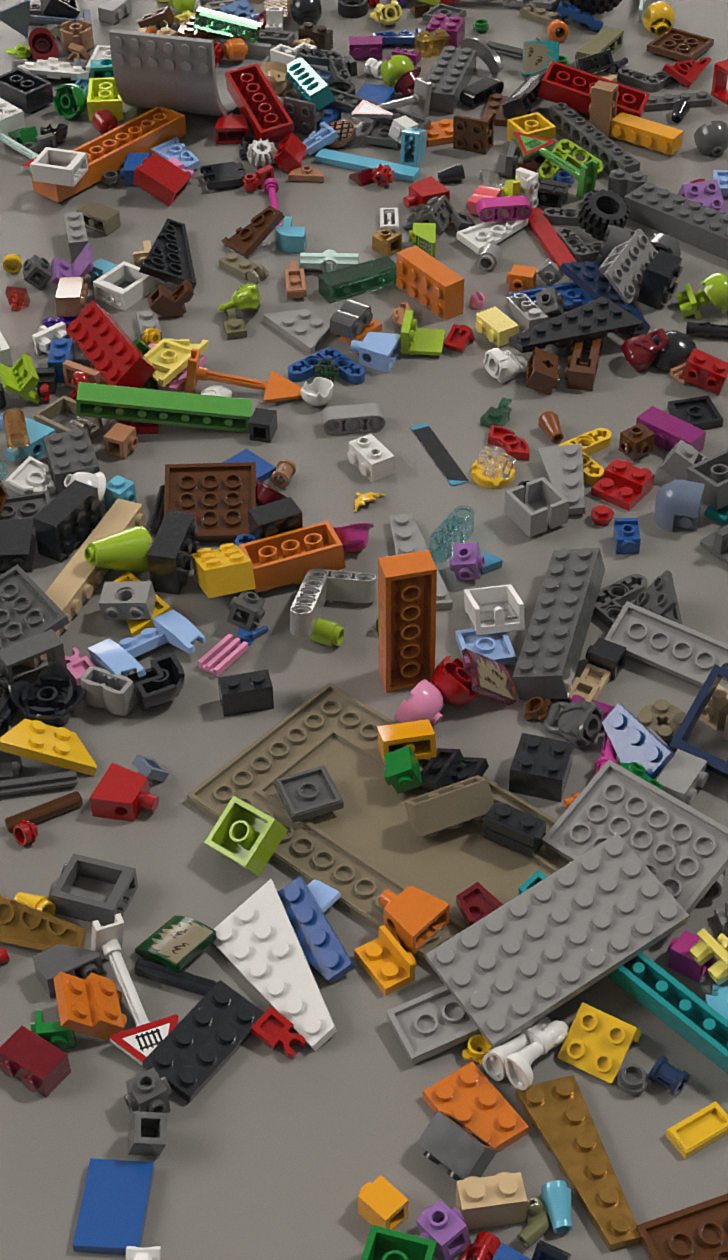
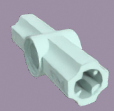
M330 249L325 250L323 253H300V269L304 268V271H322L328 275L334 274L336 271H358L359 254L337 253Z

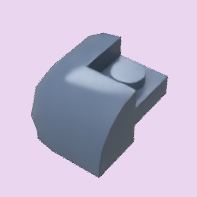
M673 479V482L660 487L656 496L654 521L656 524L669 532H672L674 527L697 531L705 484Z

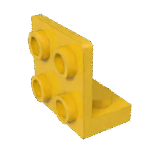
M582 1002L561 1047L558 1058L601 1080L613 1084L632 1041L638 1043L643 1032L635 1026Z

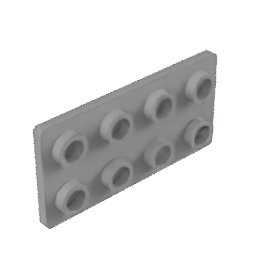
M638 229L630 240L614 247L598 270L602 275L606 276L627 305L632 302L640 291L645 269L659 252L654 248L644 232Z

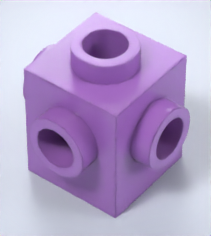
M478 542L454 544L453 557L449 559L450 570L454 571L457 580L480 579L481 569L485 568L484 555H481Z
M442 1200L438 1201L434 1206L427 1207L416 1220L419 1230L418 1237L437 1241L436 1254L442 1260H451L471 1243L463 1215L454 1206L449 1208Z

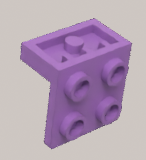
M718 179L683 184L677 194L693 202H699L708 208H714L720 213L726 214L727 212Z
M86 244L72 265L64 259L60 260L54 257L51 261L52 283L58 286L60 277H84L86 274H89L94 266L91 245Z

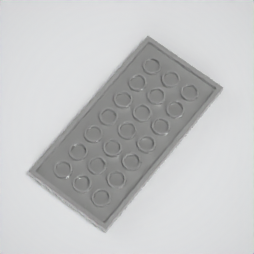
M616 833L425 955L428 963L491 1047L495 1048L688 923L690 916L621 836Z

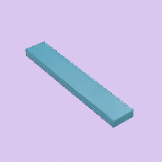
M324 148L315 155V162L356 171L369 168L374 169L380 163L382 165H389L395 171L392 175L394 179L414 182L420 175V168Z

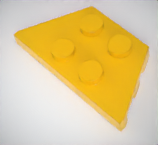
M24 719L0 737V751L94 776L97 765L77 734L66 728L50 726L38 720Z

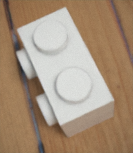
M372 434L349 442L347 456L350 463L354 464L362 475L366 476L371 482L395 474V456Z

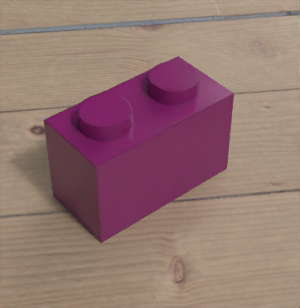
M349 36V55L355 60L382 59V36Z

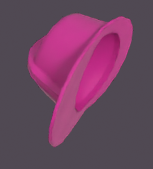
M356 523L342 527H333L343 545V551L356 552L366 548L369 539V529L374 526L371 523Z

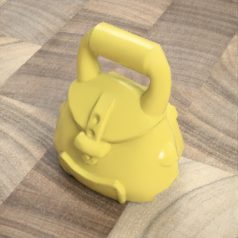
M392 0L391 4L384 6L383 4H377L374 12H371L369 17L387 26L398 22L403 14L398 2Z

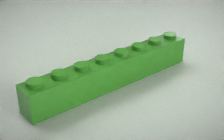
M84 382L78 383L76 416L249 433V421L252 410V399Z

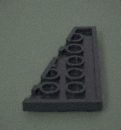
M167 218L139 272L159 278L166 283L177 284L178 286L186 279L192 284L194 290L196 278L185 224Z

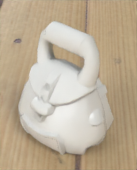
M499 348L490 349L485 353V369L501 384L514 379L516 374L520 372H526L527 360L522 356H516L509 350L504 352Z

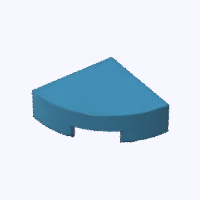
M481 553V555H484L485 568L481 569L482 574L502 567L503 560L493 554Z

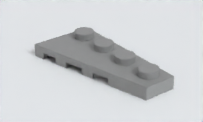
M582 443L537 448L549 482L569 500L568 515L586 514Z

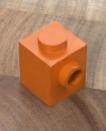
M514 264L506 277V283H509V291L518 292L534 289L537 267Z

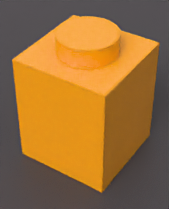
M380 1175L375 1181L366 1183L359 1191L358 1213L371 1225L395 1230L409 1217V1199Z

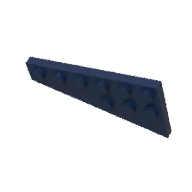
M589 261L562 263L559 270L591 298L596 300L604 296L644 322V330L628 329L632 334L648 333L650 325L633 302L626 305L606 276L602 275L598 270L602 263Z

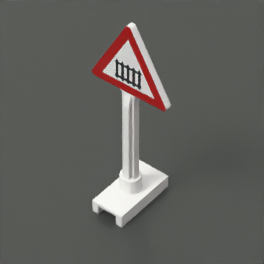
M121 913L115 915L113 924L101 927L98 920L92 921L91 950L98 951L101 959L106 958L110 960L136 1024L134 1028L112 1034L110 1042L142 1065L143 1060L177 1026L179 1016L174 1014L156 1021H148L121 955L124 921Z

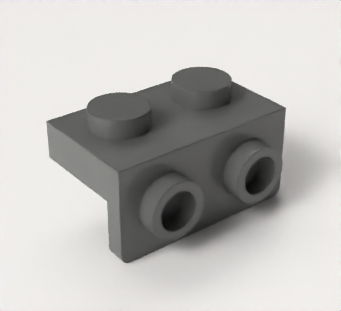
M511 139L507 154L499 155L494 175L512 177L521 152L515 139Z

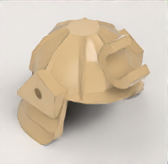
M270 61L260 66V69L278 97H287L286 95H290L291 98L295 97L294 91L291 90L292 85L285 80L286 64Z

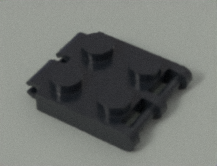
M235 161L200 167V172L204 174L203 179L207 182L206 186L210 190L239 187L243 185V179L247 175L242 163H235Z

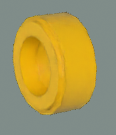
M15 254L6 255L3 259V269L8 273H18L22 269L21 258Z

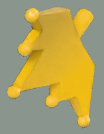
M357 492L356 496L358 498L355 499L354 512H357L359 506H365L366 502L376 501V498L380 496L385 497V494L373 492L361 494Z

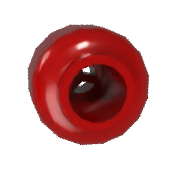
M102 109L95 112L92 123L103 135L118 126V119L108 109Z

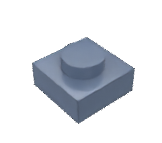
M137 754L132 762L139 770L138 774L145 776L150 782L152 780L164 782L169 775L153 758Z

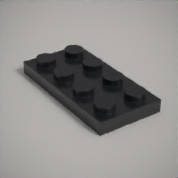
M219 980L143 1060L142 1067L145 1070L154 1067L159 1077L164 1076L171 1089L190 1103L252 1035L251 1027L265 1012Z

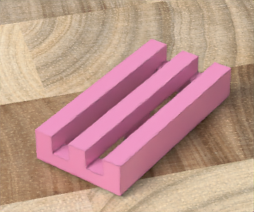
M228 634L198 660V667L218 677L249 650L248 643L245 641L241 643L239 638L233 639V635Z

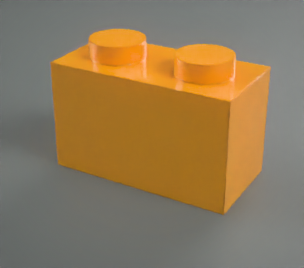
M429 719L377 726L378 747L384 765V754L406 746L411 748L418 760L436 757L435 732Z

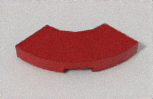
M490 425L489 445L503 449L507 454V459L529 461V446L523 438L520 439L515 435L514 431L507 428Z

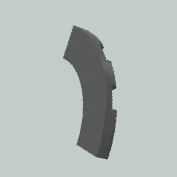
M470 37L459 42L462 49L471 48L472 50H477V57L485 62L492 75L497 74L504 68L496 51L491 50L489 44L483 39Z

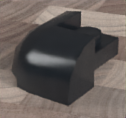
M174 653L150 660L151 668L145 669L146 675L138 677L137 673L127 675L133 681L134 693L141 710L145 711L166 704L177 697L183 689L185 674L182 665Z

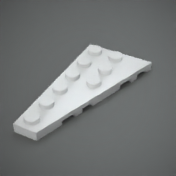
M270 879L213 929L216 931V940L212 943L276 1011L294 1024L293 1029L305 1038L306 1043L314 1051H317L337 1032V1029L308 965L306 956L291 925L273 880Z

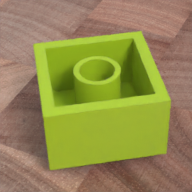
M233 796L204 843L220 855L259 877L288 829L273 817Z

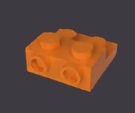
M61 971L53 978L62 1027L110 1042L112 1034L124 1029L127 1017L121 1013L122 992L117 990L115 980L91 973L84 980Z

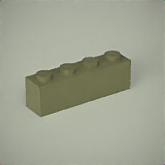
M606 26L577 50L575 60L611 49L613 55L622 47L624 30Z

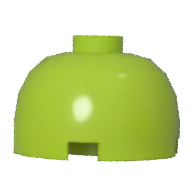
M393 55L390 60H385L381 65V76L385 84L394 88L395 83L404 73L414 69L413 62L405 55Z
M719 272L711 274L701 281V285H706L703 289L716 307L720 305L723 308L721 312L725 314L728 312V276Z

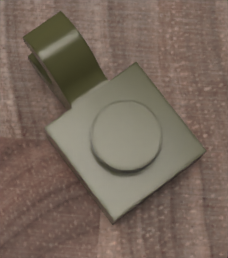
M235 308L226 309L228 317L227 321L223 322V327L227 340L247 337L244 320L237 319Z

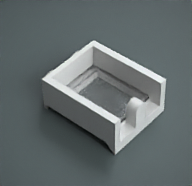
M511 584L464 590L465 613L468 614L475 626L476 636L525 630L524 603Z

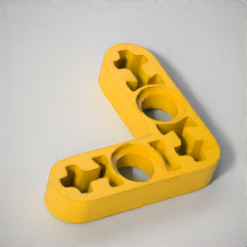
M597 428L558 445L581 443L582 445H589L582 446L584 482L593 486L603 477L604 468L588 455L609 447L612 433L606 428Z

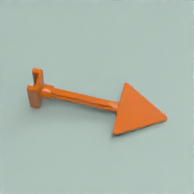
M194 348L191 350V357L188 359L185 393H194L198 380H211L264 390L263 403L303 399L300 395L302 387L274 371L270 372L268 382L208 371L207 368L199 367L200 350Z

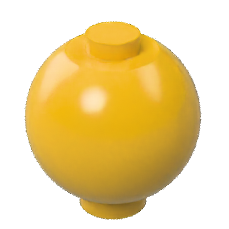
M665 2L652 3L646 8L643 15V24L647 31L650 33L656 32L658 36L673 27L675 22L674 10Z

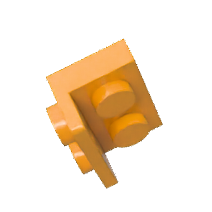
M385 925L379 927L378 938L354 949V957L385 996L415 981L417 963L414 956L404 950L398 936L394 932L391 933Z

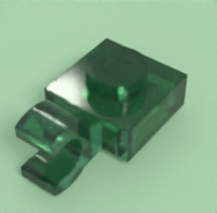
M503 397L498 408L491 406L480 418V425L490 428V425L504 427L510 420L512 408L508 406L512 399Z

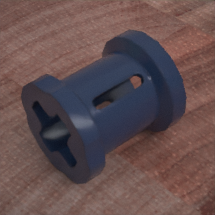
M662 1056L653 1065L648 1078L652 1082H659L668 1088L672 1095L677 1097L688 1083L690 1074L686 1071H680L668 1063V1058Z

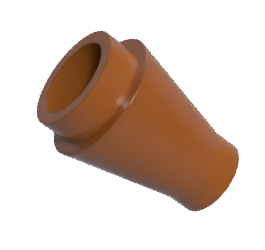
M552 411L542 413L539 417V427L553 443L560 442L564 435L562 434L558 415Z

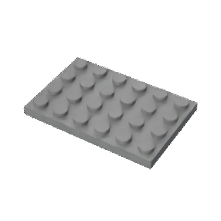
M609 759L542 838V842L546 847L572 862L618 833L688 914L692 912L728 866V828Z

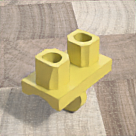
M702 928L697 933L699 941L695 943L689 952L691 957L700 966L711 957L716 961L708 969V973L718 985H721L728 980V938L723 933L717 937V940L721 943L720 945Z

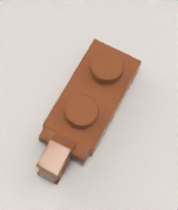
M289 261L290 269H284L287 298L298 299L307 297L304 268L298 269L297 261Z

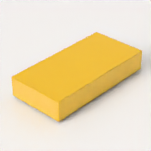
M715 1101L667 1129L666 1137L680 1154L687 1159L728 1134V1114Z

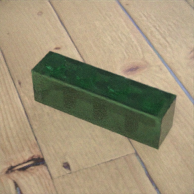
M198 7L193 27L257 44L260 38L262 22Z
M384 256L319 275V293L331 304L394 285L397 279L396 263L389 256Z

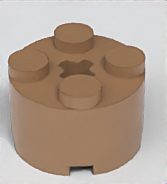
M69 20L60 25L62 50L71 52L68 48L71 42L84 46L86 50L94 48L93 30L89 21L79 20V22L74 23L73 20Z

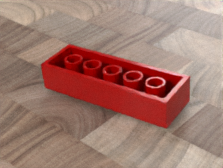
M551 61L542 79L538 97L554 103H566L570 108L590 115L588 112L591 103L590 89L599 80L619 85L616 116L624 112L642 118L650 94Z
M257 63L225 72L227 90L240 113L245 116L247 124L257 141L261 138L262 141L268 139L269 143L279 142L285 139L291 132L295 135L293 121Z
M93 300L84 307L79 316L65 330L109 385L141 388L157 370L111 315Z

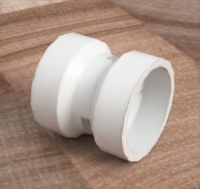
M369 58L364 66L365 73L382 79L381 65L383 62Z

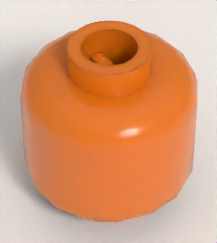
M553 20L547 26V35L554 42H563L569 35V28L562 20Z
M240 38L228 39L223 44L224 57H227L229 61H241L248 54V45Z

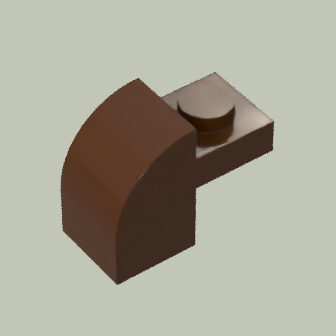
M186 279L173 292L160 284L147 297L149 308L162 317L177 318L187 312L185 303L192 299L194 292L192 284Z

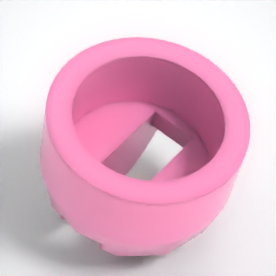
M476 292L471 295L469 304L471 308L482 309L485 307V296L483 293Z

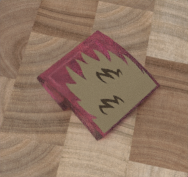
M467 648L462 650L464 673L471 675L472 691L506 705L516 702L512 679L502 663Z

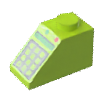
M413 223V230H409V242H413V246H418L434 258L436 223Z

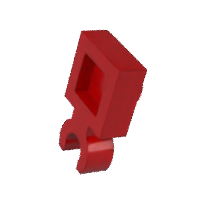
M271 1006L251 1027V1033L273 1051L280 1044L283 1047L284 1054L289 1059L294 1060L296 1057V1052L290 1048L291 1044H299L302 1048L306 1046V1040L302 1035L290 1033L293 1030L294 1024Z

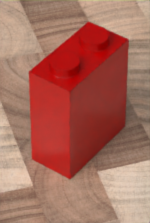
M154 152L150 157L144 159L141 166L138 165L133 172L135 177L132 183L170 207L186 190L191 175Z

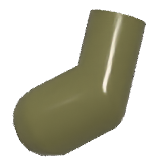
M538 1198L528 1200L526 1214L528 1226L517 1235V1240L524 1248H529L549 1227L547 1211L542 1201Z

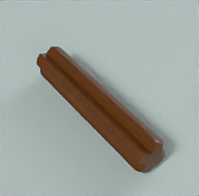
M78 791L69 793L7 817L5 819V826L9 833H13L14 826L19 824L20 820L25 819L37 824L82 806V797Z

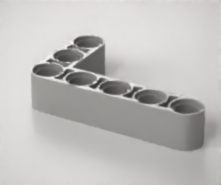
M327 569L309 570L290 608V634L298 637L311 635L326 600L356 603L374 602L376 576L362 572Z

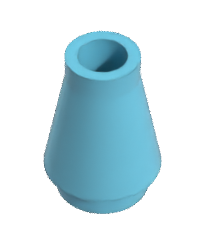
M554 1180L541 1186L542 1193L539 1197L547 1211L553 1232L560 1234L571 1231L573 1229L571 1222V1189L567 1187V1183L563 1180Z

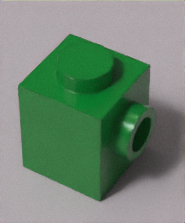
M409 746L384 754L386 770H383V775L386 783L392 785L397 794L422 785L419 761Z

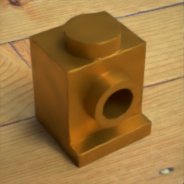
M387 229L375 231L372 236V249L386 257H390L402 251V234H395Z

